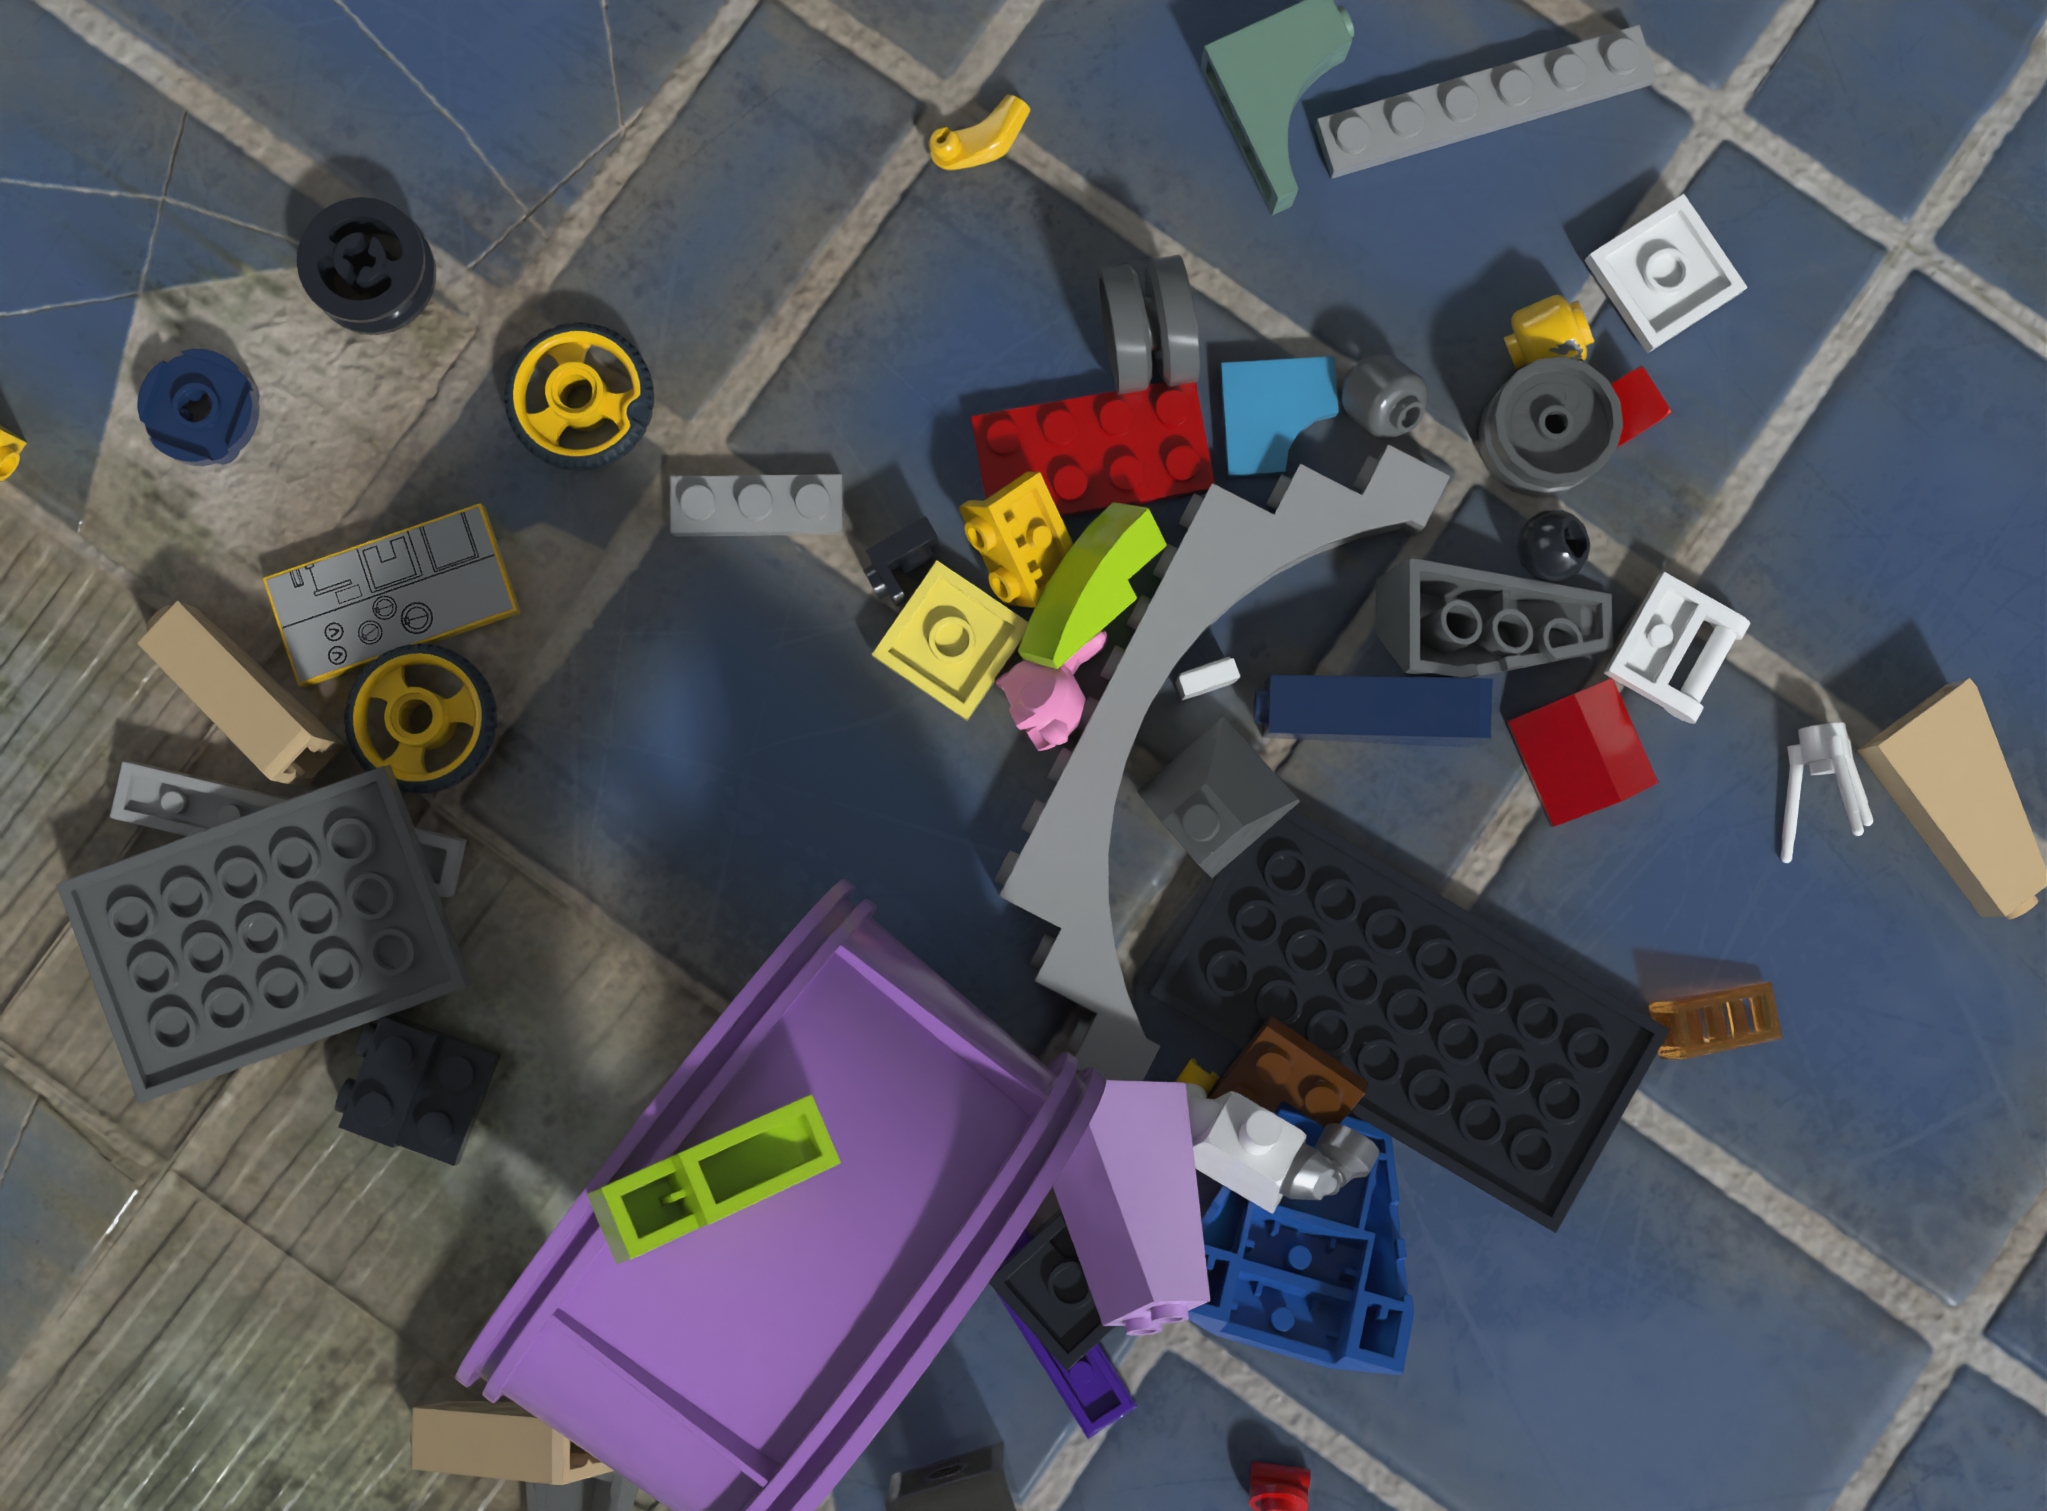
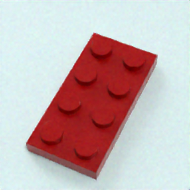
M1166 382L1149 385L1147 390L1119 395L1116 391L971 416L985 500L1026 472L1041 473L1062 519L1103 512L1112 502L1137 506L1193 496L1194 493L1197 495L1205 494L1208 492L1211 484H1215L1196 382L1176 386H1168Z

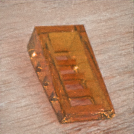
M1772 981L1654 1001L1649 1004L1651 1018L1670 1029L1669 1034L1658 1051L1661 1059L1684 1060L1783 1039ZM1749 998L1755 1026L1753 1031L1748 1030L1743 999ZM1723 1003H1726L1728 1017L1732 1032L1731 1035L1727 1034V1028L1722 1007ZM1699 1008H1703L1708 1039H1704Z

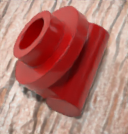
M1251 1461L1249 1469L1250 1507L1254 1511H1307L1311 1480L1310 1469Z

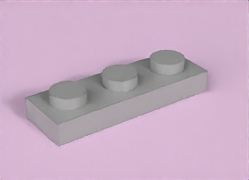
M842 474L670 476V533L674 537L844 535V478Z

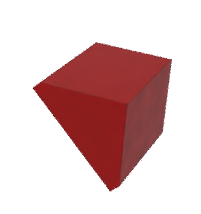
M1613 678L1506 722L1551 827L1622 802L1659 783Z

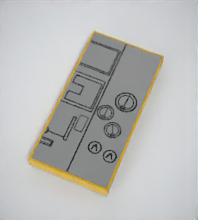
M481 503L263 578L297 684L303 688L364 668L381 654L397 647L409 644H433L521 613L485 506Z

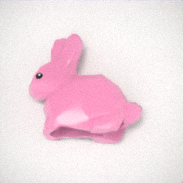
M1104 629L1058 669L1024 660L995 680L997 686L1004 690L1011 705L1009 712L1019 730H1026L1038 751L1047 750L1067 742L1068 736L1079 725L1086 699L1074 674L1082 663L1104 650L1108 641L1107 633Z

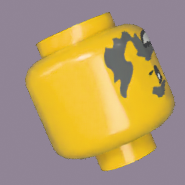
M1558 294L1517 310L1511 317V326L1514 333L1504 337L1505 344L1516 369L1529 365L1538 359L1567 357L1583 362L1587 357L1586 346L1594 343L1591 330L1578 300L1569 304L1565 297Z

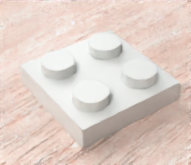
M1682 194L1590 253L1584 260L1647 354L1748 288L1685 194Z

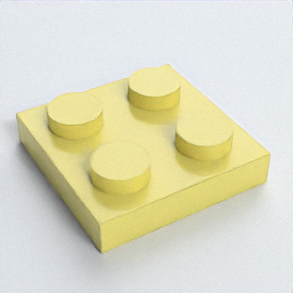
M937 560L872 653V657L968 721L1021 644L1029 622Z

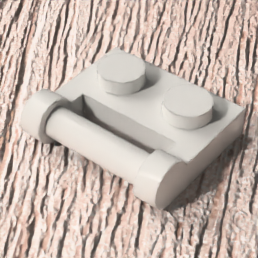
M1662 572L1656 577L1603 673L1664 707L1674 717L1687 723L1695 724L1704 708L1700 704L1703 696L1735 639L1742 640L1751 623L1739 613L1670 574ZM1704 620L1711 624L1714 631L1679 691L1668 685Z

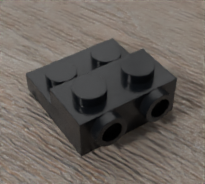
M394 1014L380 1018L378 1025L370 1022L365 1027L356 1049V1055L365 1058L357 1080L348 1078L341 1087L336 1099L335 1111L343 1113L338 1128L392 1148L401 1146L452 1166L459 1164L501 1054Z
M1061 1208L1031 1234V1239L1005 1261L988 1282L1066 1371L1116 1327L1102 1325Z

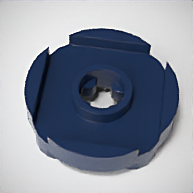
M205 349L182 351L181 353L184 355L175 357L168 363L163 360L154 366L141 385L137 410L140 421L145 423L146 432L150 436L149 439L155 448L176 461L192 466H208L215 463L224 465L234 461L238 457L240 450L252 438L258 424L260 394L255 383L248 378L242 368L230 359L217 352ZM203 394H208V404L212 406L211 412L207 417H202L199 422H192L194 415L186 410L189 400L199 401Z

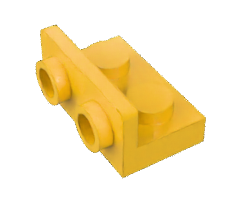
M1026 472L986 500H968L959 506V510L966 523L964 526L965 534L972 546L980 552L990 573L988 578L989 584L997 597L1009 606L1035 608L1047 583L1066 553L1073 546V542L1041 473Z

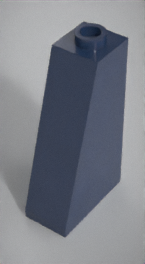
M1270 675L1265 680L1264 689L1255 690L1253 721L1257 724H1263L1262 738L1468 748L1491 738L1493 679Z

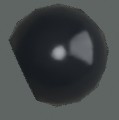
M1544 510L1527 520L1519 533L1516 548L1521 565L1535 578L1544 582L1565 581L1579 573L1588 559L1591 543L1586 527L1574 514L1564 510Z

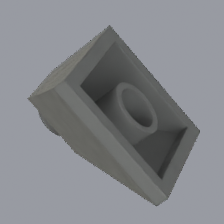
M1224 716L1137 792L1161 823L1211 878L1218 874L1300 802Z

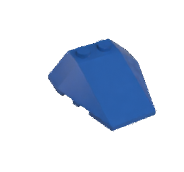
M1283 1100L1273 1113L1301 1129L1307 1135L1305 1144L1315 1148L1324 1128ZM1346 1116L1340 1125L1347 1126L1366 1136L1379 1149V1155L1367 1176L1351 1179L1339 1189L1337 1194L1325 1195L1322 1200L1290 1199L1283 1195L1272 1214L1226 1186H1222L1201 1219L1210 1301L1188 1311V1320L1216 1336L1326 1368L1401 1375L1404 1371L1414 1319L1412 1295L1408 1294L1404 1262L1407 1258L1405 1239L1401 1238L1397 1207L1400 1197L1392 1137L1365 1121Z

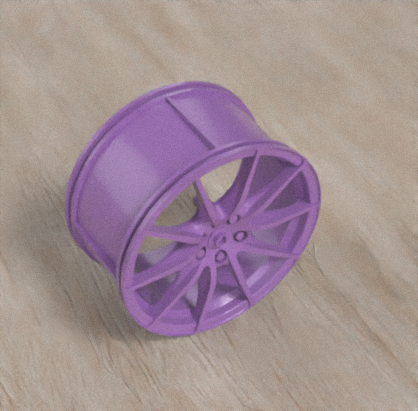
M846 878L834 885L784 939L636 1121L506 1295L472 1345L455 1376L456 1380L466 1388L481 1377L488 1382L482 1392V1396L491 1403H495L502 1395H505L672 1511H815L888 1421L991 1280L1057 1180L1087 1129L1105 1090L1106 1077L1093 1067H1088L1076 1074L1078 1060L1068 1052L1061 1053L1047 1066L1040 1062L872 918L877 909L875 904L867 898L857 906L853 904L850 899L855 892L856 886ZM810 1094L813 1095L840 1158V1164L632 1260L618 1264L615 1263L587 1193Z

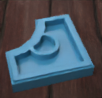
M1335 356L1221 363L1219 369L1227 479L1284 475L1286 472L1288 450L1296 436L1314 422L1337 416L1339 411Z

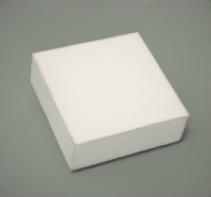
M1229 656L1180 673L1175 681V685L1181 701L1234 684L1240 678V674L1234 658Z

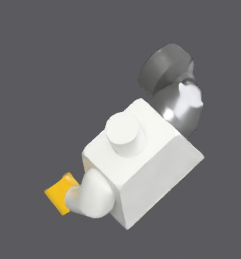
M1191 1058L1175 1081L1186 1083L1195 1169L1272 1214L1283 1195L1290 1199L1322 1200L1325 1195L1337 1194L1339 1189L1351 1179L1367 1176L1379 1155V1149L1371 1140L1344 1125L1336 1123L1326 1125L1315 1148L1305 1144L1307 1135L1301 1129L1239 1093L1230 1091L1214 1100L1207 1099V1095L1219 1080V1076L1215 1072L1209 1074L1197 1065V1061L1194 1058Z

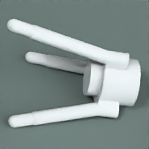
M1828 723L1801 728L1798 730L1800 744L1787 747L1790 770L1780 859L1784 863H1789L1792 860L1803 765H1809L1811 775L1835 773L1851 831L1855 836L1863 834V825L1870 826L1873 823L1868 800L1853 759L1851 742L1847 737L1845 723Z

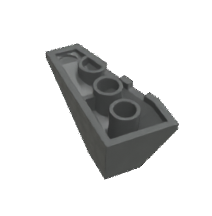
M1409 557L1376 579V635L1404 673L1439 678H1474L1606 652L1612 649V594Z

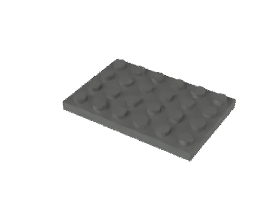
M391 764L56 884L139 1104L453 993L472 984Z

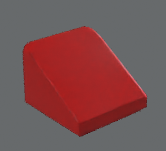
M1641 365L1611 384L1620 400L1623 428L1618 447L1661 422L1672 412L1651 377Z

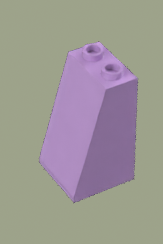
M1106 1080L1105 1090L1100 1103L1078 1145L1053 1184V1189L1102 1325L1125 1326L1127 1335L1155 1334L1162 1331V1324L1188 1320V1311L1210 1301L1186 1083Z

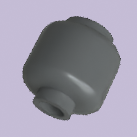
M1376 354L1359 360L1347 372L1343 381L1342 404L1345 412L1379 439L1396 438L1413 430L1424 416L1428 398L1426 383L1421 376L1391 354Z

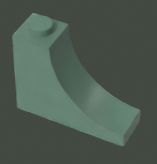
M1304 0L1204 46L1200 69L1271 215L1292 207L1299 189L1293 176L1288 152V128L1292 111L1302 95L1320 76L1345 61L1353 41L1354 27L1345 7L1342 5L1336 7L1333 0Z

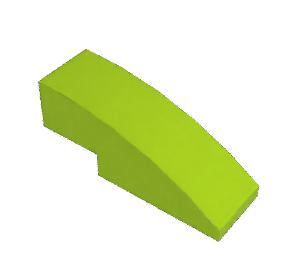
M1112 502L1081 534L1050 578L1031 615L1018 650L1023 660L1058 669L1137 599L1128 579L1167 546L1149 508Z
M810 1094L589 1192L587 1196L613 1259L618 1264L632 1260L700 1227L710 1225L840 1164L841 1161L813 1095Z

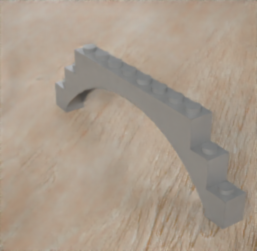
M1388 445L1378 459L1370 455L1366 458L1353 483L1354 487L1362 490L1360 494L1302 464L1299 465L1292 479L1281 474L1266 503L1267 506L1275 509L1274 514L1213 483L1205 498L1195 493L1193 494L1179 522L1180 525L1188 528L1187 533L1179 548L1170 544L1165 548L1153 572V575L1162 579L1152 599L1143 594L1141 595L1126 624L1136 630L1127 649L1125 650L1115 645L1100 676L1110 681L1100 701L1091 696L1087 699L1079 725L1076 727L1083 731L1073 752L1064 747L1062 748L1047 777L1057 783L1048 802L1045 803L1036 798L1021 827V830L1031 834L1020 855L1012 850L1008 852L994 880L1004 886L999 897L1060 928L1056 938L1045 933L1029 965L1039 969L1034 981L1095 1012L1090 1022L1083 1018L1079 1019L1065 1047L1066 1050L1074 1053L1073 1057L1078 1060L1077 1070L1082 1071L1088 1067H1093L1105 1076L1106 1080L1143 1081L1160 1048V1045L1145 1037L1128 996L1115 949L1109 906L1108 853L1114 805L1127 757L1151 702L1172 669L1201 634L1236 602L1273 576L1313 555L1358 539L1402 530L1415 537L1425 527L1450 478L1449 475Z

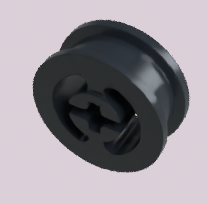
M368 197L341 200L317 214L309 223L300 239L297 252V270L305 292L335 323L347 330L365 335H380L394 332L415 320L431 299L436 283V262L431 247L411 220L390 203ZM384 234L396 238L400 242L402 256L400 259L395 260L377 238L372 237L370 243L364 235ZM339 273L359 295L362 296L365 291L372 299L356 301L338 296L333 283L334 276Z

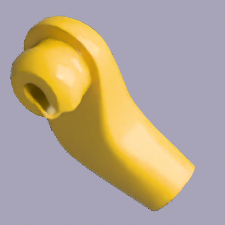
M1008 94L983 121L972 127L950 132L948 127H941L935 130L929 140L932 161L941 169L952 171L986 164L1003 157L1010 150L1031 111L1030 107L1022 99Z

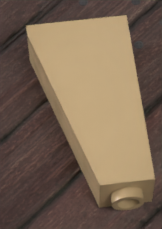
M177 600L173 605L161 608L148 621L146 625L148 632L137 644L271 781L308 788L347 746L198 608Z
M1971 678L1946 684L1857 749V752L1980 917H2006L2008 920H2011L2028 912L2038 903L2039 900L2035 895L2047 886V869L1982 698Z
M444 1401L413 1407V1425L410 1431L413 1470L552 1485H564L614 1471L515 1402Z

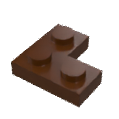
M1270 1016L1207 1095V1099L1214 1100L1232 1091L1241 1094L1272 1113L1284 1100L1325 1128L1328 1124H1340L1365 1095L1368 1081L1273 1016Z

